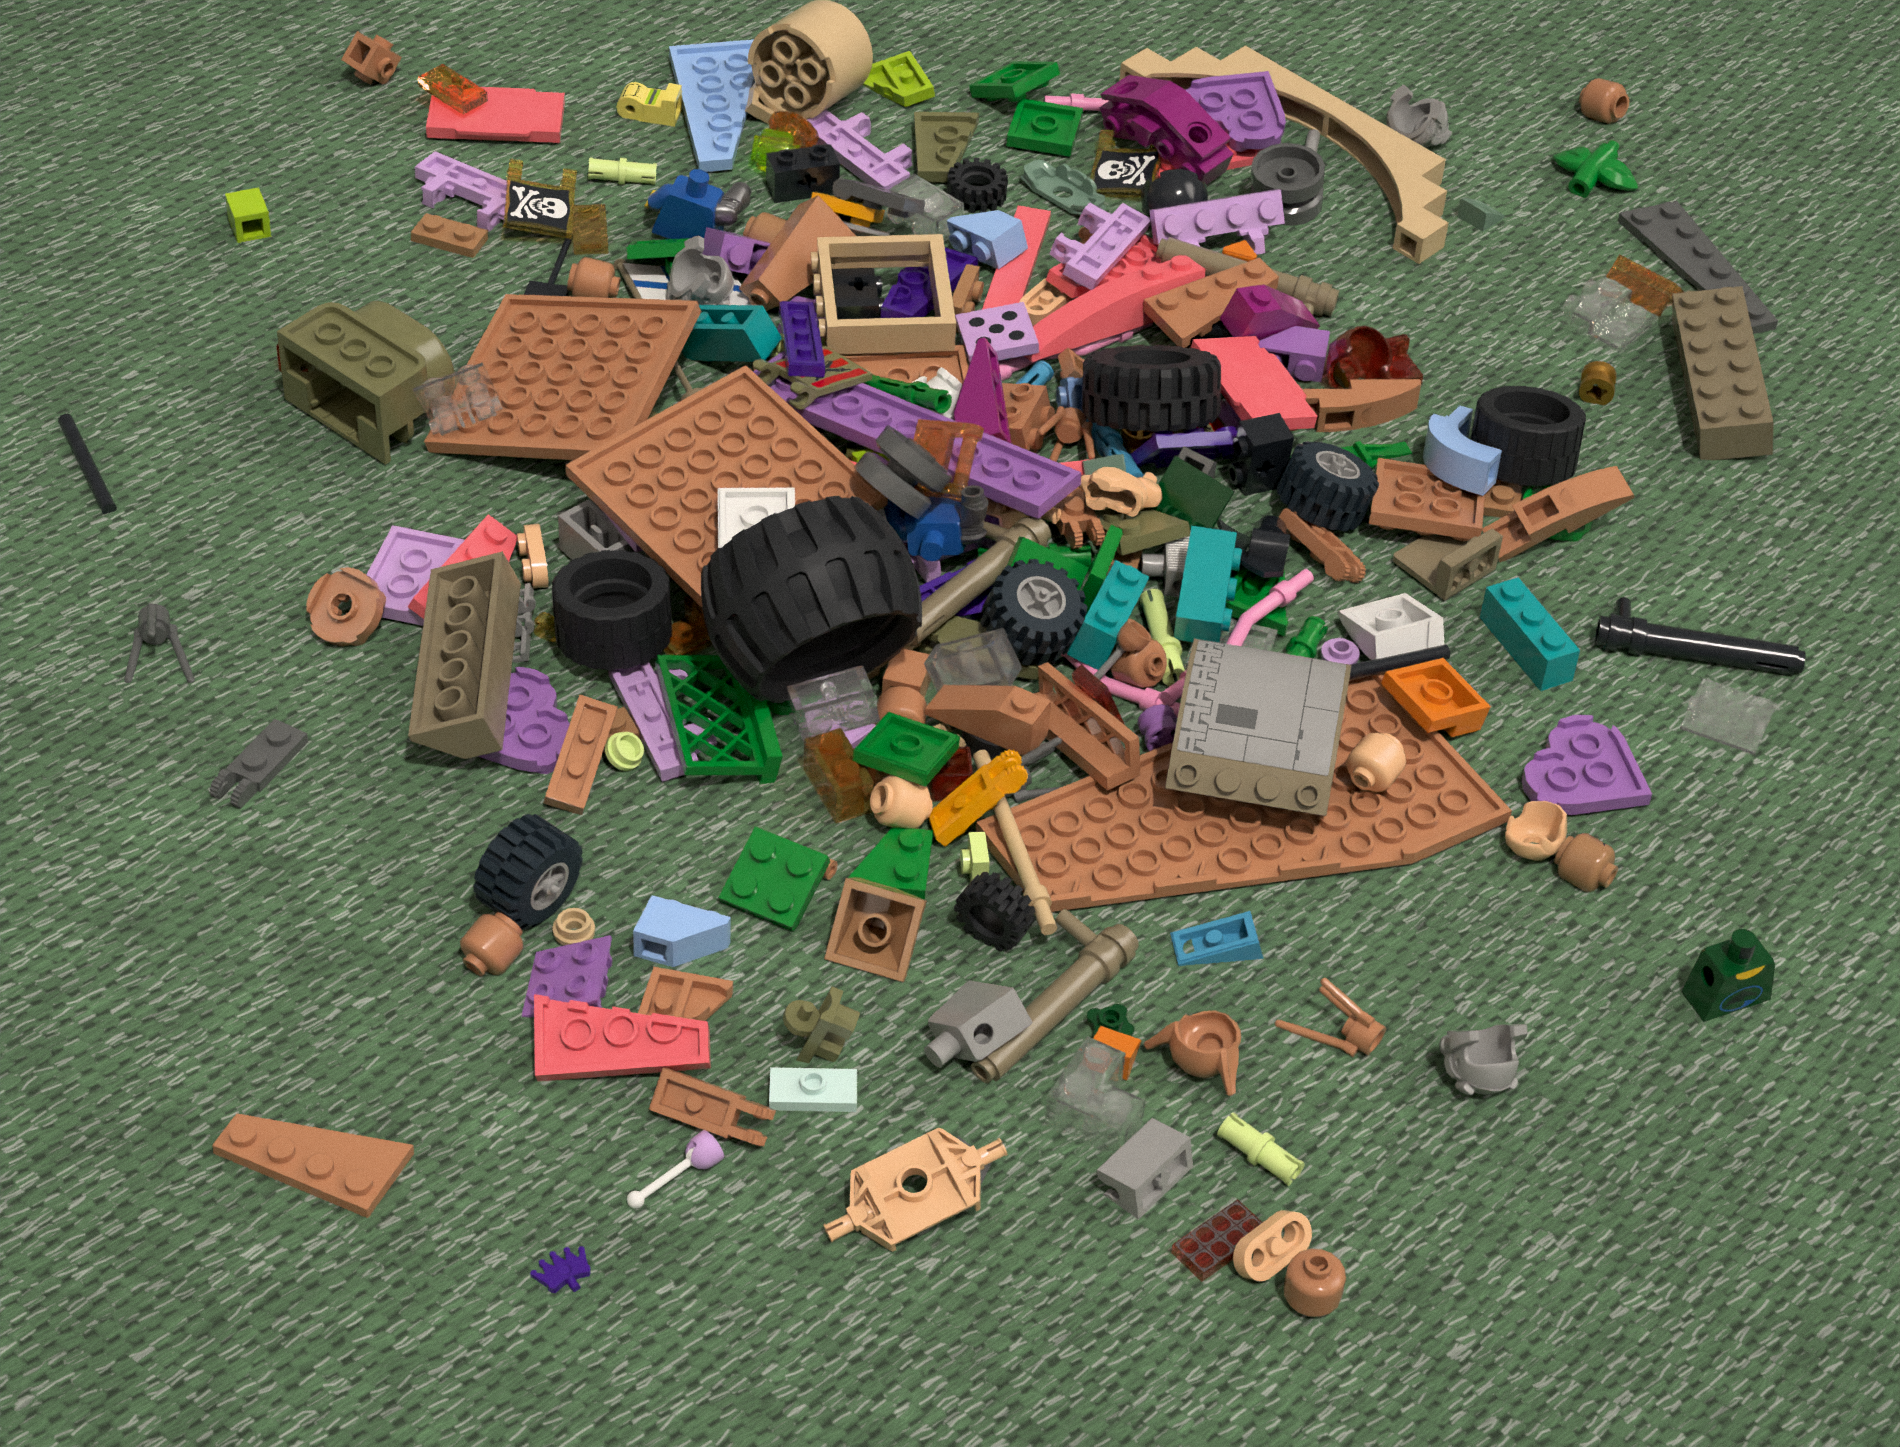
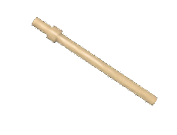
M979 750L973 755L977 769L991 761L986 750ZM1006 796L998 801L993 810L1025 889L1023 896L1028 895L1032 900L1028 905L1035 908L1034 915L1042 934H1053L1057 930V925L1050 910L1051 898L1047 888L1044 885H1040Z

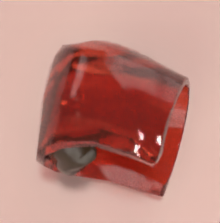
M1357 326L1334 339L1329 345L1327 355L1329 385L1333 389H1348L1350 380H1358L1359 378H1364V380L1385 379L1392 361V350L1386 338L1372 327Z

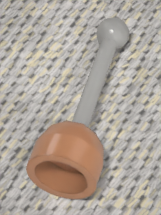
M1128 619L1118 632L1117 642L1119 648L1087 683H1082L1078 687L1088 696H1091L1093 688L1091 683L1095 686V681L1097 679L1100 680L1125 651H1135L1137 653L1143 650L1152 640L1149 632L1135 620Z

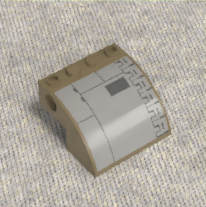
M1194 639L1182 691L1165 789L1326 816L1351 665Z

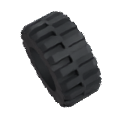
M1117 346L1116 348H1104L1101 351H1093L1091 354H1088L1083 362L1082 411L1091 423L1119 430L1129 429V431H1179L1180 429L1189 430L1196 429L1198 426H1207L1209 423H1213L1219 416L1221 406V363L1217 356L1210 352L1199 351V349L1183 348L1181 346Z

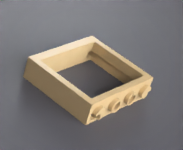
M943 234L817 237V252H811L810 255L811 273H818L813 274L814 295H820L815 297V308L817 317H823V319H818L820 337L825 338V344L828 348L839 354L955 351L956 318ZM928 266L935 317L837 320L831 269Z

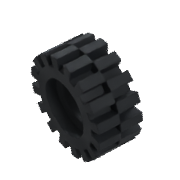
M974 158V162H970L969 159H963V164L956 162L954 168L951 167L949 169L947 198L951 200L953 206L959 204V210L964 211L966 208H969V213L975 214V210H980L981 213L987 212V208L995 211L997 206L1002 207L1004 205V201L1007 198L1008 175H1006L1004 168L1000 169V164L994 163L991 165V160L985 159L984 162H979L980 158Z
M982 872L980 876H975L957 897L954 911L959 914L956 918L958 922H965L963 930L966 933L972 931L975 934L974 939L978 941L982 939L985 941L984 944L988 946L994 944L998 951H1003L1005 948L1007 951L1011 950L1035 922L1036 917L1033 916L1035 908L1028 905L1032 901L1028 895L1022 896L1020 894L1023 888L1019 885L1015 888L1010 885L1012 879L1005 876L1003 880H1000L999 873L993 872L989 875L988 872Z

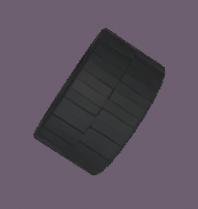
M1527 386L1497 387L1484 392L1478 398L1470 440L1502 450L1497 474L1498 480L1520 486H1553L1573 477L1576 472L1586 414L1576 402L1554 391Z
M601 550V552H591L584 554L580 558L573 559L569 564L563 566L554 577L551 589L556 643L558 648L562 650V653L567 658H571L573 662L592 669L633 668V666L645 664L652 658H656L669 645L670 638L672 637L670 582L665 569L659 566L652 558H647L640 553L628 552L627 550Z

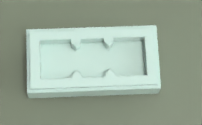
M770 1067L769 1108L778 1111L856 1112L857 1069Z

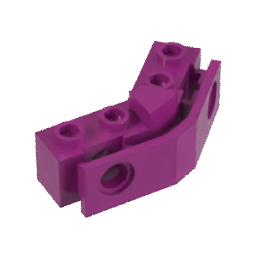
M1128 75L1100 94L1102 100H1108L1107 103L1099 108L1104 119V128L1111 136L1138 141L1145 148L1153 144L1160 156L1168 160L1176 169L1196 173L1198 180L1205 182L1206 185L1226 172L1234 155L1225 145L1230 141L1231 137L1185 89L1167 80Z

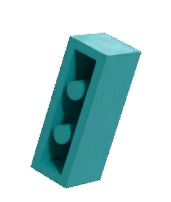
M699 305L701 313L682 349V353L685 358L690 360L754 362L757 359H768L782 337L763 305Z
M1191 526L1176 614L1174 638L1193 642L1194 639H1201L1220 643L1221 631L1229 632L1232 609L1225 608L1226 600L1234 601L1237 579L1230 578L1231 570L1239 571L1242 554L1241 548H1235L1237 532Z
M1115 560L1085 616V620L1067 655L1099 670L1108 660L1117 643L1118 632L1129 619L1149 576L1139 572L1130 565H1125Z
M1519 577L1486 587L1480 619L1536 687L1543 691L1573 681L1580 649Z

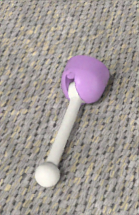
M702 1130L695 1135L686 1145V1159L641 1191L630 1192L627 1196L628 1205L634 1209L642 1207L645 1198L691 1165L697 1169L706 1170L724 1159V1153L717 1140L706 1130Z

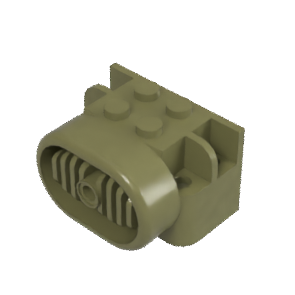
M371 301L356 311H352L339 303H324L277 331L285 399L385 465L391 461L389 436L400 442L410 440L414 435L413 420L423 414L430 406L446 397L454 386L455 374L453 364L447 350L438 337L420 322L383 301Z

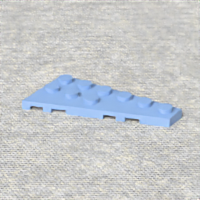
M753 40L669 46V58L676 84L682 85V108L698 169L705 172L732 170L747 116L745 108L748 102L749 89L755 83L752 66L748 64V53Z

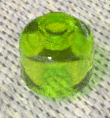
M764 128L760 135H754L750 161L755 162V166L759 171L766 172V153L777 152L783 149H799L800 145H794V136L791 132Z

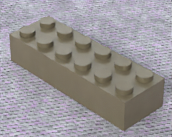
M1723 287L1721 289L1672 294V324L1700 459L1722 460L1772 455L1774 422L1743 287Z

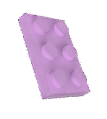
M392 525L367 573L368 576L374 579L379 589L386 596L382 618L423 626L424 619L409 609L408 605L413 597L429 581L431 569L441 567L465 540Z

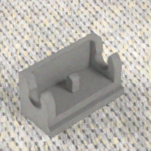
M1151 1118L1097 1169L1098 1179L1117 1190L1116 1192L1115 1190L1108 1189L1103 1195L1139 1220L1193 1168L1191 1139L1189 1136Z

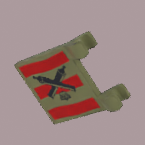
M827 346L822 347L825 361L824 377L788 376L785 358L771 363L763 359H757L752 364L754 369L761 371L758 377L767 385L778 375L792 382L790 390L797 393L798 396L795 399H790L789 404L799 410L809 406L817 397L870 381L873 373Z

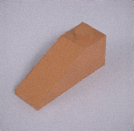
M943 685L925 708V715L1005 749H1014L1015 752L1018 751V754L1023 756L1039 747L1048 735L1051 700L1017 686Z

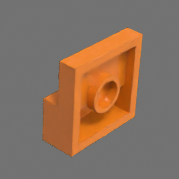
M1444 658L1386 671L1381 681L1385 689L1427 733L1443 729L1451 737L1481 730L1491 707Z

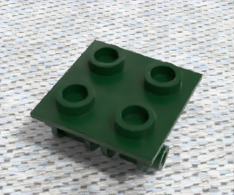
M1175 456L1158 484L1162 491V500L1157 507L1150 509L1189 522L1190 532L1191 526L1213 529L1235 491Z

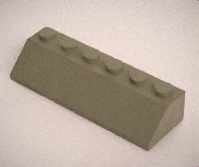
M503 551L431 569L408 737L412 742L463 759L503 750L521 583Z

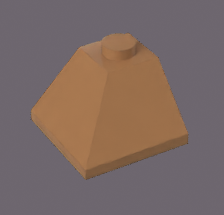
M846 878L824 959L904 982L927 901L897 888L862 878Z

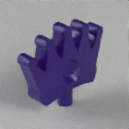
M583 1246L578 1248L579 1257L574 1255L569 1247H565L563 1250L566 1260L558 1256L555 1251H551L550 1259H552L553 1265L546 1263L543 1259L539 1260V1267L542 1268L544 1274L532 1270L530 1272L531 1278L547 1287L551 1293L558 1292L567 1284L573 1292L578 1291L581 1286L576 1280L589 1277L591 1274Z

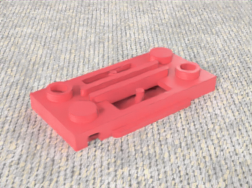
M465 86L462 89H452V91H442V88H433L426 124L427 138L560 143L565 93L536 92L534 89Z
M1256 336L1193 339L1191 348L1210 352L1216 355L1220 361L1221 394L1241 421L1280 413L1290 431L1315 427L1318 416L1305 401L1306 394L1274 354L1268 353L1265 348H1260V341Z

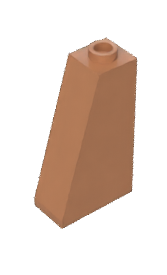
M815 196L796 207L739 289L748 297L752 305H763L766 311L777 307L779 302L789 300L813 283V274L818 273H811L810 255L811 252H817V237H852L856 235L819 196Z

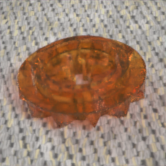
M777 111L771 115L768 121L770 125L769 131L776 135L775 139L784 142L786 146H792L794 149L812 147L819 140L818 132L813 125L797 113Z

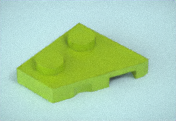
M910 51L873 63L868 78L862 84L904 107L935 97L934 86Z

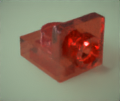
M1406 334L1377 340L1372 367L1381 379H1420L1422 384L1423 374L1407 354L1410 339Z

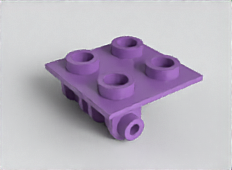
M611 935L536 952L521 1017H534V994L549 996L550 1000L569 1002L570 1000L587 1002L589 1006L602 1008L600 998L606 995V987L608 985L607 973L613 961L609 952L612 941Z

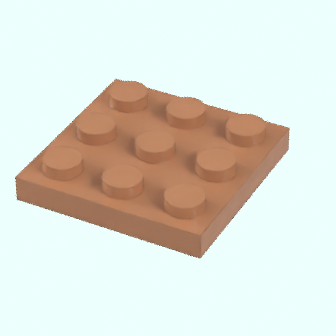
M1378 458L1376 475L1379 487L1372 499L1369 524L1378 525L1386 530L1398 528L1415 531L1420 535L1437 534L1450 536L1458 541H1468L1475 536L1481 535L1485 494L1482 496L1457 488L1435 476L1426 465Z

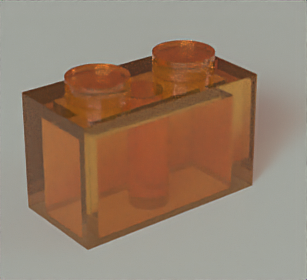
M842 728L804 739V771L835 824L873 812L870 807V797L874 788V781L864 765L853 761L854 748Z

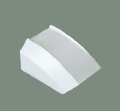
M1406 593L1337 612L1351 638L1371 660L1444 645L1443 617Z

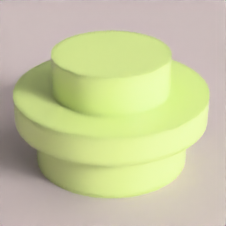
M618 732L607 739L605 754L614 767L623 771H631L641 763L644 746L635 734L631 732Z

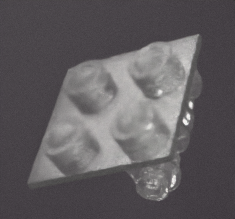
M483 362L476 365L463 366L455 373L442 378L428 379L421 386L413 388L419 403L429 419L428 423L433 435L440 433L443 436L458 430L459 428L454 417L455 414H457L462 428L466 427L461 413L467 410L472 424H475L476 419L472 408H475L479 421L496 416V411L503 409L499 395Z
M1703 678L1695 696H1691L1687 707L1688 711L1680 729L1755 755L1777 703Z

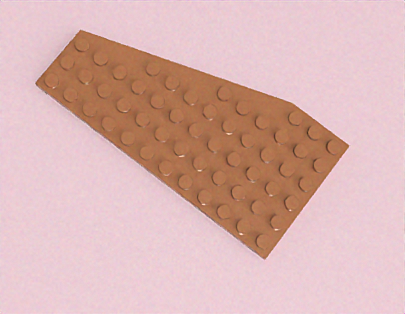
M1384 673L1349 681L1326 816L1165 789L1173 742L1140 755V776L1112 789L1106 790L1095 779L1088 776L1010 808L1040 885H1044L1047 888L1051 898V912L1413 864L1507 823L1512 810L1438 731L1427 733L1403 706L1394 699L1381 684ZM1369 733H1387L1394 736L1402 744L1405 753L1406 765L1404 770L1394 783L1383 792H1373L1358 788L1352 782L1346 765L1348 755L1360 740ZM996 815L977 821L976 832H985L987 848L1015 884L1023 888L1022 892L1024 893L1025 889Z

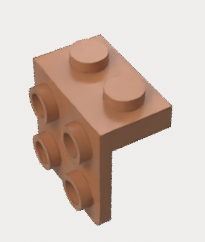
M1002 383L1011 443L1036 453L1037 450L1041 449L1046 433L1039 435L1038 429L1055 414L1054 407L1050 406L1047 387L1028 383Z

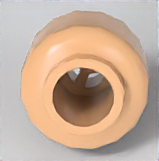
M1369 733L1360 740L1348 755L1346 765L1352 782L1358 788L1373 792H1383L1402 773L1406 765V758L1403 746L1397 738L1387 733Z
M890 775L877 783L872 790L870 807L881 825L893 828L918 829L932 812L933 804L927 786L925 787Z

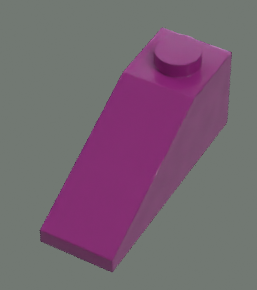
M1264 284L1237 288L1220 317L1233 337L1256 336L1258 340L1265 339L1294 326L1313 329L1320 327L1301 300Z
M985 337L980 338L977 341L954 411L955 421L1011 443L998 355Z

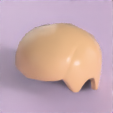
M1548 801L1525 803L1519 817L1514 818L1511 815L1508 819L1505 832L1506 844L1517 856L1534 861L1544 860L1556 854L1567 836V814L1560 805Z

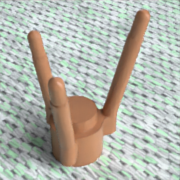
M1059 406L1056 414L1038 429V434L1043 435L1055 425V434L1058 439L1049 458L1050 460L1057 462L1064 444L1077 442L1082 435H1084L1088 458H1095L1091 434L1093 424L1086 422V417L1081 410Z
M1327 978L1321 979L1320 984L1322 986L1319 988V991L1349 1017L1341 1031L1346 1036L1345 1041L1282 1020L1275 1021L1276 1027L1341 1049L1352 1057L1359 1050L1369 1055L1381 1042L1386 1032L1385 1026L1364 1012Z

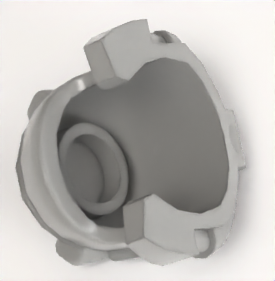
M1403 84L1390 97L1392 104L1386 114V125L1425 148L1444 144L1452 134V131L1448 130L1449 119L1445 103L1434 98H1426L1409 105L1408 102L1413 98V93Z
M695 236L684 242L685 248L675 255L672 264L670 281L667 284L669 298L671 300L698 301L699 305H729L730 301L727 298L732 293L735 284L728 264L720 256L702 254L704 251V238Z
M1501 1024L1479 1031H1447V1035H1444L1440 1040L1439 1048L1445 1056L1446 1072L1457 1081L1455 1083L1456 1089L1466 1095H1472L1473 1093L1487 1095L1499 1093L1505 1089H1515L1518 1084L1515 1076L1519 1065L1515 1051V1042H1521L1528 1034L1527 1025Z

